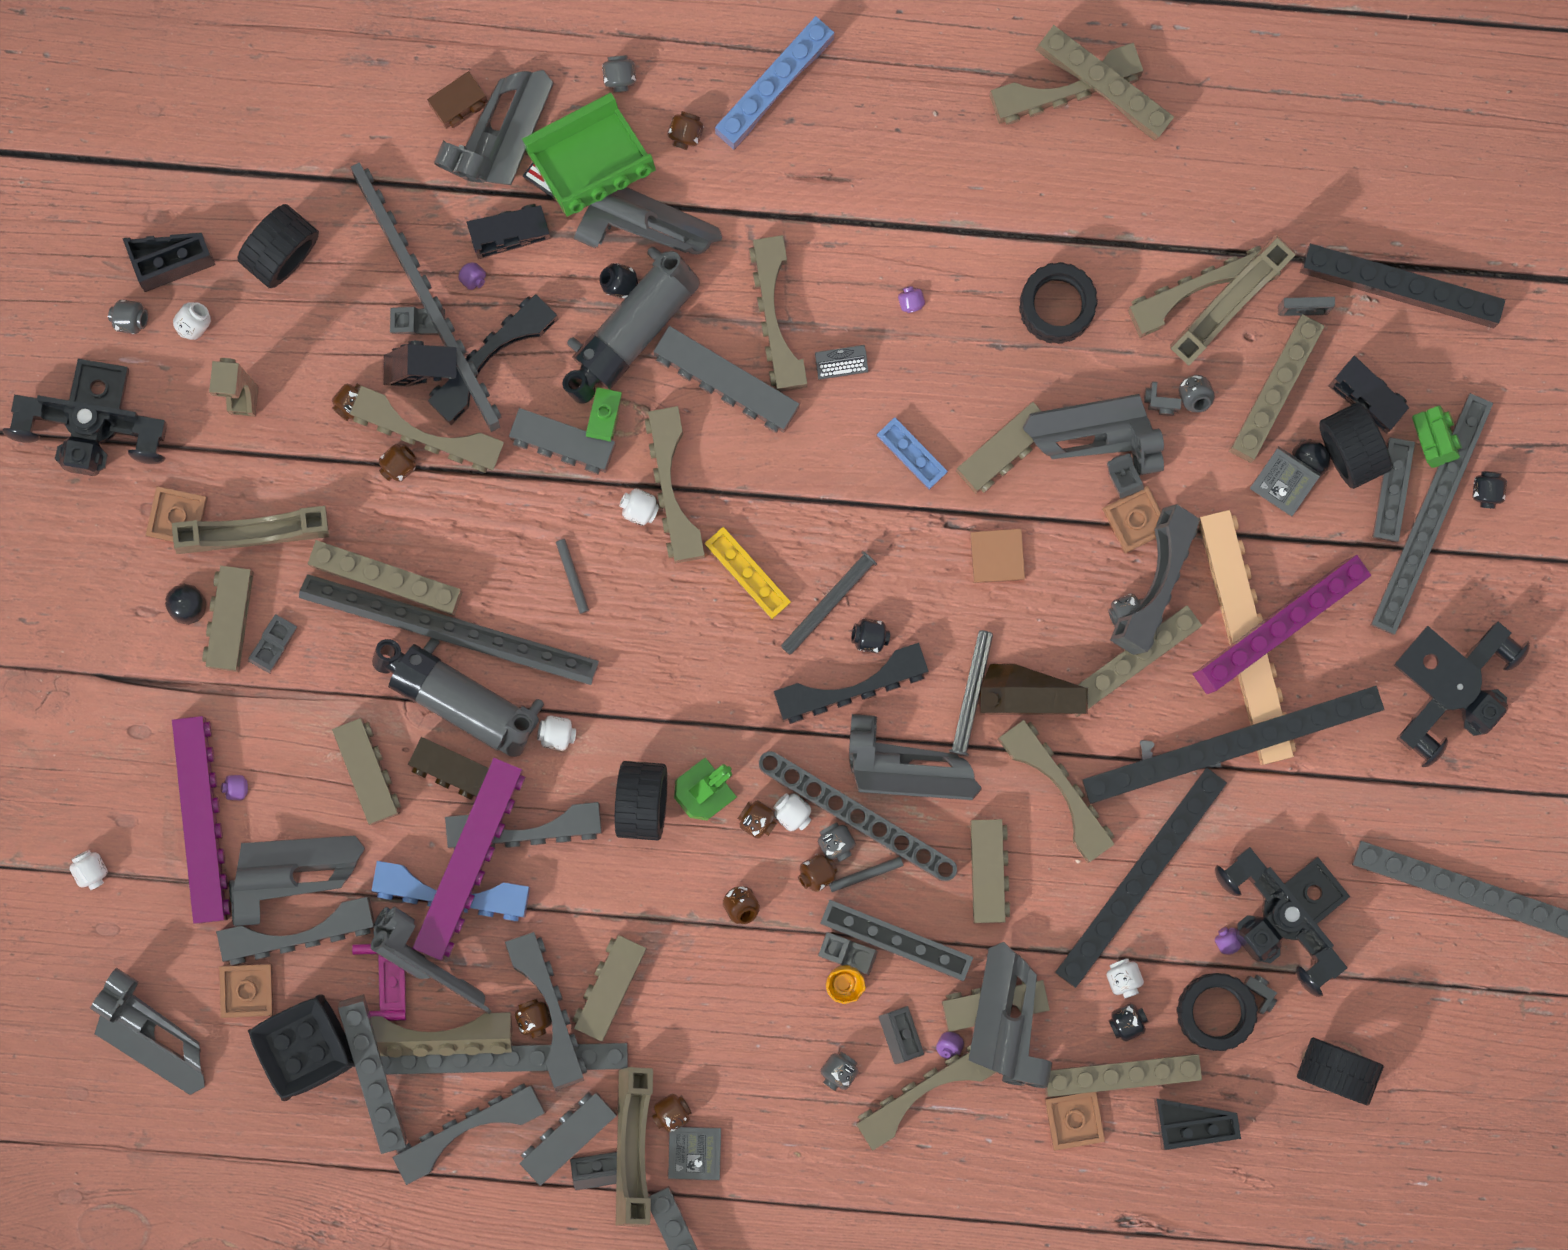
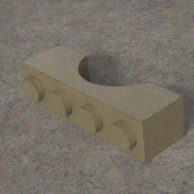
M1037 978L1033 1014L1050 1011L1044 981H1037ZM1023 981L1021 985H1016L1012 1003L1021 1013L1026 985ZM981 988L971 990L972 995L962 997L961 992L946 995L947 1000L942 1001L948 1032L974 1027Z

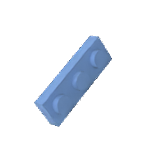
M895 417L876 435L929 490L947 474L948 471Z

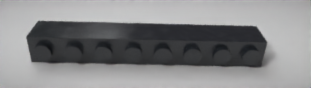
M1311 243L1306 249L1300 273L1490 328H1495L1499 324L1506 301L1503 298Z

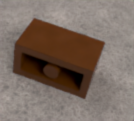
M468 71L427 100L432 110L447 129L450 126L455 128L465 120L463 117L469 113L475 114L485 107L484 103L487 102V97Z

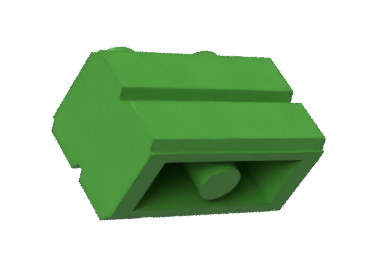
M1436 406L1426 412L1423 411L1413 415L1412 419L1426 461L1431 468L1459 459L1458 449L1462 448L1458 435L1452 434L1450 427L1454 426V422L1449 411L1445 412L1441 406Z

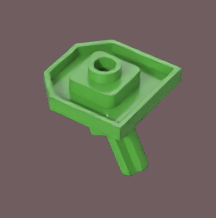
M706 758L702 759L675 780L674 799L690 818L709 820L737 798L725 783L732 776V768L722 764L715 770Z

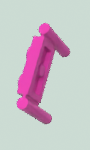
M371 944L352 945L353 955L378 954L371 950ZM378 954L380 1011H369L371 1017L382 1016L388 1021L406 1020L405 970Z

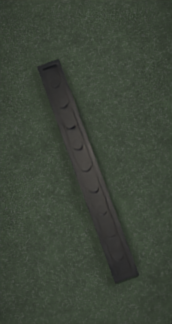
M1205 768L1055 971L1058 976L1074 988L1078 986L1225 787L1226 781L1210 769Z

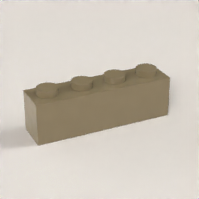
M1034 402L1028 405L957 468L956 472L976 494L980 490L985 493L995 484L993 479L999 473L1002 476L1007 474L1014 467L1012 462L1016 458L1020 457L1022 460L1033 450L1030 446L1034 444V441L1023 430V426L1029 414L1042 412Z
M220 565V571L215 572L214 586H217L216 597L212 596L210 602V611L213 612L212 622L208 621L206 636L210 637L209 645L204 647L202 661L206 662L205 666L207 668L239 672L254 575L251 569Z
M359 718L332 729L368 824L374 825L399 815L398 808H401V803L397 794H392L389 788L392 780L388 770H382L379 761L383 760L378 745L374 747L370 737H373L374 734L369 722L364 723L363 719Z
M1002 819L971 820L973 923H1004L1005 917H1010V903L1005 902V892L1009 891V876H1004V866H1008V850L1003 851V840L1008 838L1007 825H1002Z
M618 935L617 939L611 938L606 952L610 954L606 962L600 961L594 974L598 976V979L594 986L591 984L588 986L583 997L587 1002L583 1009L578 1008L572 1020L576 1023L574 1029L597 1040H604L647 948Z

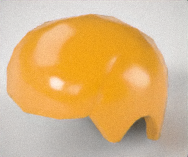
M840 965L833 969L825 983L828 995L835 1002L842 1004L858 1001L859 997L866 990L863 975L857 968L849 965Z

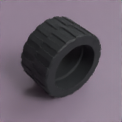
M283 204L270 212L256 226L242 245L237 260L265 286L275 288L286 280L309 255L318 240L319 231L288 204Z
M1065 262L1050 263L1038 268L1028 278L1020 296L1019 313H1021V320L1027 327V330L1035 335L1037 339L1051 344H1063L1081 336L1091 324L1098 304L1097 291L1091 278L1082 269L1080 270L1072 264H1065ZM1063 281L1072 285L1079 292L1082 308L1079 316L1072 323L1065 326H1055L1048 324L1038 316L1034 305L1035 295L1045 283Z
M1357 402L1320 420L1319 429L1325 447L1340 476L1350 488L1355 489L1391 471L1392 462L1385 441L1374 419L1361 403Z
M623 761L620 765L616 787L614 815L616 836L618 838L659 841L662 837L666 814L667 767L662 763Z
M1213 973L1195 978L1183 989L1184 991L1178 999L1179 1003L1176 1013L1178 1014L1177 1020L1181 1026V1031L1189 1038V1041L1203 1049L1226 1051L1227 1049L1238 1047L1239 1044L1244 1043L1248 1036L1252 1034L1255 1023H1257L1258 1007L1254 994L1251 993L1250 988L1242 983L1240 979L1229 974ZM1218 987L1230 991L1237 998L1241 1007V1017L1238 1025L1233 1031L1224 1036H1211L1204 1033L1196 1025L1193 1017V1007L1196 999L1202 992L1210 988Z
M1312 1037L1297 1073V1078L1368 1106L1372 1100L1384 1065Z

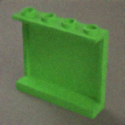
M612 93L522 138L527 154L566 217L582 211L583 208L603 200L606 196L626 188L629 184L640 178L647 177L656 170L651 154H647L623 117Z

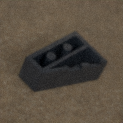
M530 204L522 207L521 210L505 211L498 215L466 221L478 259L551 239L541 205Z
M202 233L170 235V237L156 238L154 236H146V238L142 239L122 238L138 282L144 292L216 265L209 245Z
M414 340L408 341V344L400 345V348H393L392 352L384 355L383 385L409 387L427 383V378L433 377V381H442V378H456L457 347L424 345L423 341Z
M1355 355L1328 385L1350 405L1357 402L1361 403L1368 410L1376 425L1386 434L1391 431L1410 408L1403 396L1396 392L1394 393L1382 379L1370 371Z
M1154 1098L1161 1149L1163 1150L1241 1139L1238 1115L1235 1112Z

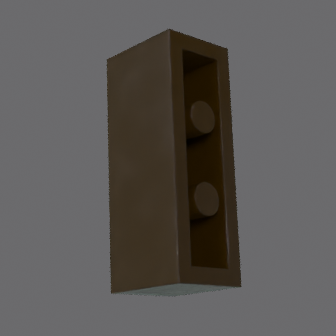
M423 737L420 738L408 765L413 767V773L423 778H426L427 774L436 778V784L449 789L450 785L459 788L458 794L471 800L473 796L477 797L489 769Z

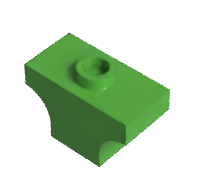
M597 387L586 437L611 442L618 420L622 392Z

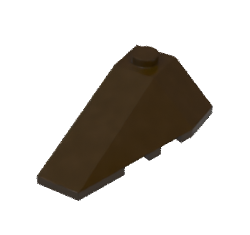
M990 664L981 686V713L988 715L1088 714V688L1017 664Z

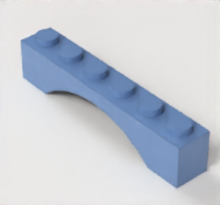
M815 16L717 124L715 134L735 150L781 93L834 40L835 32Z
M381 861L376 863L372 891L378 892L377 898L392 900L393 895L403 897L402 902L417 904L419 899L428 901L427 906H431L437 890L423 884L404 865ZM503 882L490 890L472 894L475 895L471 908L478 909V915L493 917L495 912L504 914L503 919L518 921L519 917L525 918L530 887Z

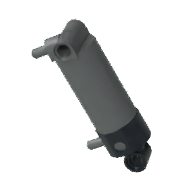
M650 247L647 254L655 260L652 264L653 268L584 344L574 337L568 340L567 345L576 352L572 358L580 365V369L566 374L562 385L564 390L577 403L584 404L589 402L595 395V385L597 383L610 390L630 368L631 363L698 289L700 284L699 278L678 253L674 251L661 253L655 247Z
M430 638L424 648L413 644L405 654L401 652L399 644L394 640L384 639L377 644L372 665L380 673H393L389 682V688L412 702H417L497 751L500 750L511 757H517L523 753L529 735L539 722L537 715L544 706L542 700L536 699L529 709L524 706L521 708L517 707L433 655L432 653L440 643L438 639Z

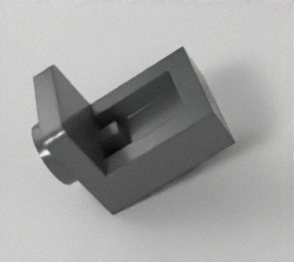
M1152 382L1150 388L1145 389L1144 403H1149L1148 410L1159 411V415L1174 416V412L1180 411L1182 399L1156 397L1157 382Z
M1130 453L1116 456L1107 462L1109 477L1120 499L1144 490L1143 483L1133 465Z
M1258 975L1255 978L1248 976L1244 984L1251 991L1264 998L1257 1012L1259 1014H1264L1266 1011L1270 1013L1277 1002V999L1274 998L1277 992L1267 987L1269 982Z

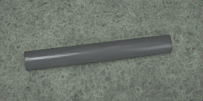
M566 540L556 541L579 613H586L589 611Z
M897 857L835 880L829 887L831 892H835L904 865L901 857Z

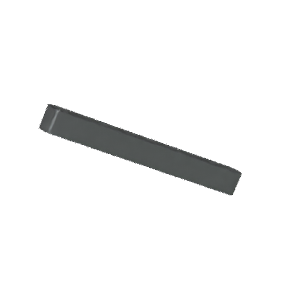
M771 751L763 753L760 757L759 768L761 772L936 879L949 881L956 876L957 866L955 862L779 754ZM774 757L778 762L777 767L774 770H766L763 767V760L765 758ZM789 770H795L799 774V780L794 784H790L785 780V773ZM811 783L818 784L821 787V794L817 797L809 796L806 791L807 786ZM833 796L840 797L843 801V807L839 810H832L828 805L829 799ZM857 809L864 812L865 815L864 821L860 824L852 822L850 818L851 812ZM883 823L886 826L887 832L883 837H877L873 834L872 827L874 824ZM898 836L906 837L909 843L908 848L898 850L894 845L895 838ZM921 849H925L930 853V861L926 864L919 863L916 859V854ZM946 862L951 865L952 873L950 876L943 877L939 874L938 867L941 863Z

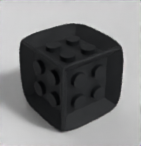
M322 994L296 1004L248 1030L256 1055L281 1101H288L292 1096L316 1088L355 1067L346 1034L335 1012Z

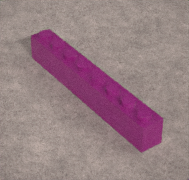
M1358 555L1346 559L1192 673L1206 694L1217 691L1372 575Z
M203 716L173 719L172 727L193 924L227 921V915L231 914L229 899L225 900L224 889H228V879L226 874H222V864H225V852L219 846V838H223L222 825L217 823L216 813H220V804L218 797L214 798L213 788L217 787L216 773L211 771V762L215 760L213 747H209L208 737L212 736L210 721L206 722V718Z
M493 758L413 949L442 961L445 956L450 957L455 943L451 942L455 932L460 933L465 919L461 918L464 910H470L475 895H472V891L475 885L480 886L485 872L482 871L485 861H491L495 851L492 844L495 837L500 839L505 828V824L502 823L505 814L510 815L514 807L515 800L512 799L515 790L520 791L526 777L522 776V769Z

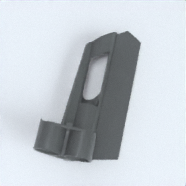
M544 70L532 73L529 71L517 72L500 79L465 146L459 145L458 147L443 140L434 164L470 182L512 185L526 151L522 138L534 132L554 85L553 81ZM516 90L501 129L498 131L492 129L490 121L502 94Z
M627 187L617 190L606 196L603 200L589 205L574 237V240L596 248L599 244L603 243L607 230L614 226L682 252H689L695 255L705 252L711 243L722 240L718 227Z
M1140 394L1031 413L1023 426V430L1032 438L1039 449L1050 456L1051 459L1132 451L1133 463L1138 475L1164 470V460L1161 453L1164 450L1162 432L1159 428L1152 429ZM1095 435L1092 444L1070 448H1061L1057 444L1060 441Z
M852 714L849 763L859 792L973 800L981 791L982 787L975 780L971 765L964 758H959L957 754L876 743L877 717L875 715ZM912 760L948 762L951 767L914 765L909 763Z
M356 836L241 843L236 878L229 881L233 926L260 924L259 900L342 888L354 871L365 848ZM334 870L328 881L297 883L293 879V873Z
M385 907L379 913L374 923V938L371 942V950L416 978H432L488 1014L491 1013V1010L484 1005L485 995L482 991L468 982L456 978L406 944L416 926L414 925V918L396 907L392 909Z
M1002 942L988 950L969 1061L1002 1074V1082L1048 1088L1052 1062L1029 1056L1037 974L1020 955L1014 952L1005 942ZM1018 976L1025 983L1026 991L1021 1016L1012 1018L1010 1014Z
M115 968L108 977L103 990L97 995L90 1007L91 1010L100 1015L94 1034L189 1095L204 1088L205 1079L200 1063V1043L133 995L138 981L120 969ZM156 1025L183 1041L184 1057L155 1039L154 1029Z

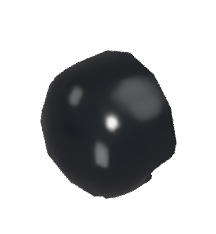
M1308 439L1301 441L1294 447L1292 451L1294 457L1320 473L1321 476L1328 471L1330 455L1327 448L1321 442Z
M184 583L174 586L167 593L165 606L169 615L176 622L190 625L198 622L205 614L206 600L195 586Z

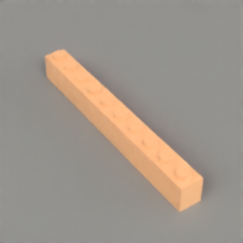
M1230 510L1200 517L1199 527L1229 644L1231 645L1260 624L1263 619L1261 613H1256L1254 604L1258 603L1255 589H1250L1248 579H1251V572L1248 564L1244 565L1242 555L1245 554L1243 542L1237 539L1235 530H1239L1236 516H1231ZM1267 654L1238 675L1250 726L1287 714L1286 712L1282 713L1280 703L1283 702L1280 687L1276 688L1273 678L1277 677L1274 663H1269ZM1294 739L1258 750L1260 764L1265 765L1294 757L1293 752L1296 751Z

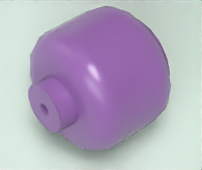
M471 262L461 268L459 281L467 289L481 288L485 283L486 272L477 263Z
M913 286L903 288L904 292L898 295L902 311L911 313L922 309L925 305V300L921 289H913Z
M229 775L226 777L225 783L221 784V792L225 793L227 800H243L248 792L247 780L243 775Z
M1224 927L1218 931L1219 935L1216 936L1215 943L1222 954L1230 955L1240 950L1242 945L1237 940L1236 928L1228 929Z
M945 1032L938 1040L936 1050L941 1057L949 1059L956 1054H961L964 1041L957 1033Z

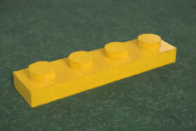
M724 527L704 543L772 620L791 604V601Z

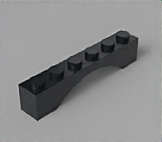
M536 294L532 298L528 296L519 305L520 310L514 316L510 314L502 321L501 325L503 327L497 333L493 331L483 340L485 345L479 351L474 349L465 358L467 363L472 361L479 375L486 363L503 348L521 340L541 337L559 320L557 314ZM457 368L456 378H448L449 380L442 387L440 385L436 386L430 392L429 396L431 398L428 400L429 404L450 425L469 408L471 394Z
M916 643L895 650L888 662L876 674L857 685L843 689L822 690L796 683L775 690L774 696L783 722L788 720L789 724L804 720L803 715L813 712V715L817 716L828 712L827 707L837 704L838 708L852 704L851 699L861 696L862 700L876 696L877 690L885 688L886 692L900 688L901 682L909 680L910 684L922 681L925 679L924 675L928 674L929 671L920 644Z

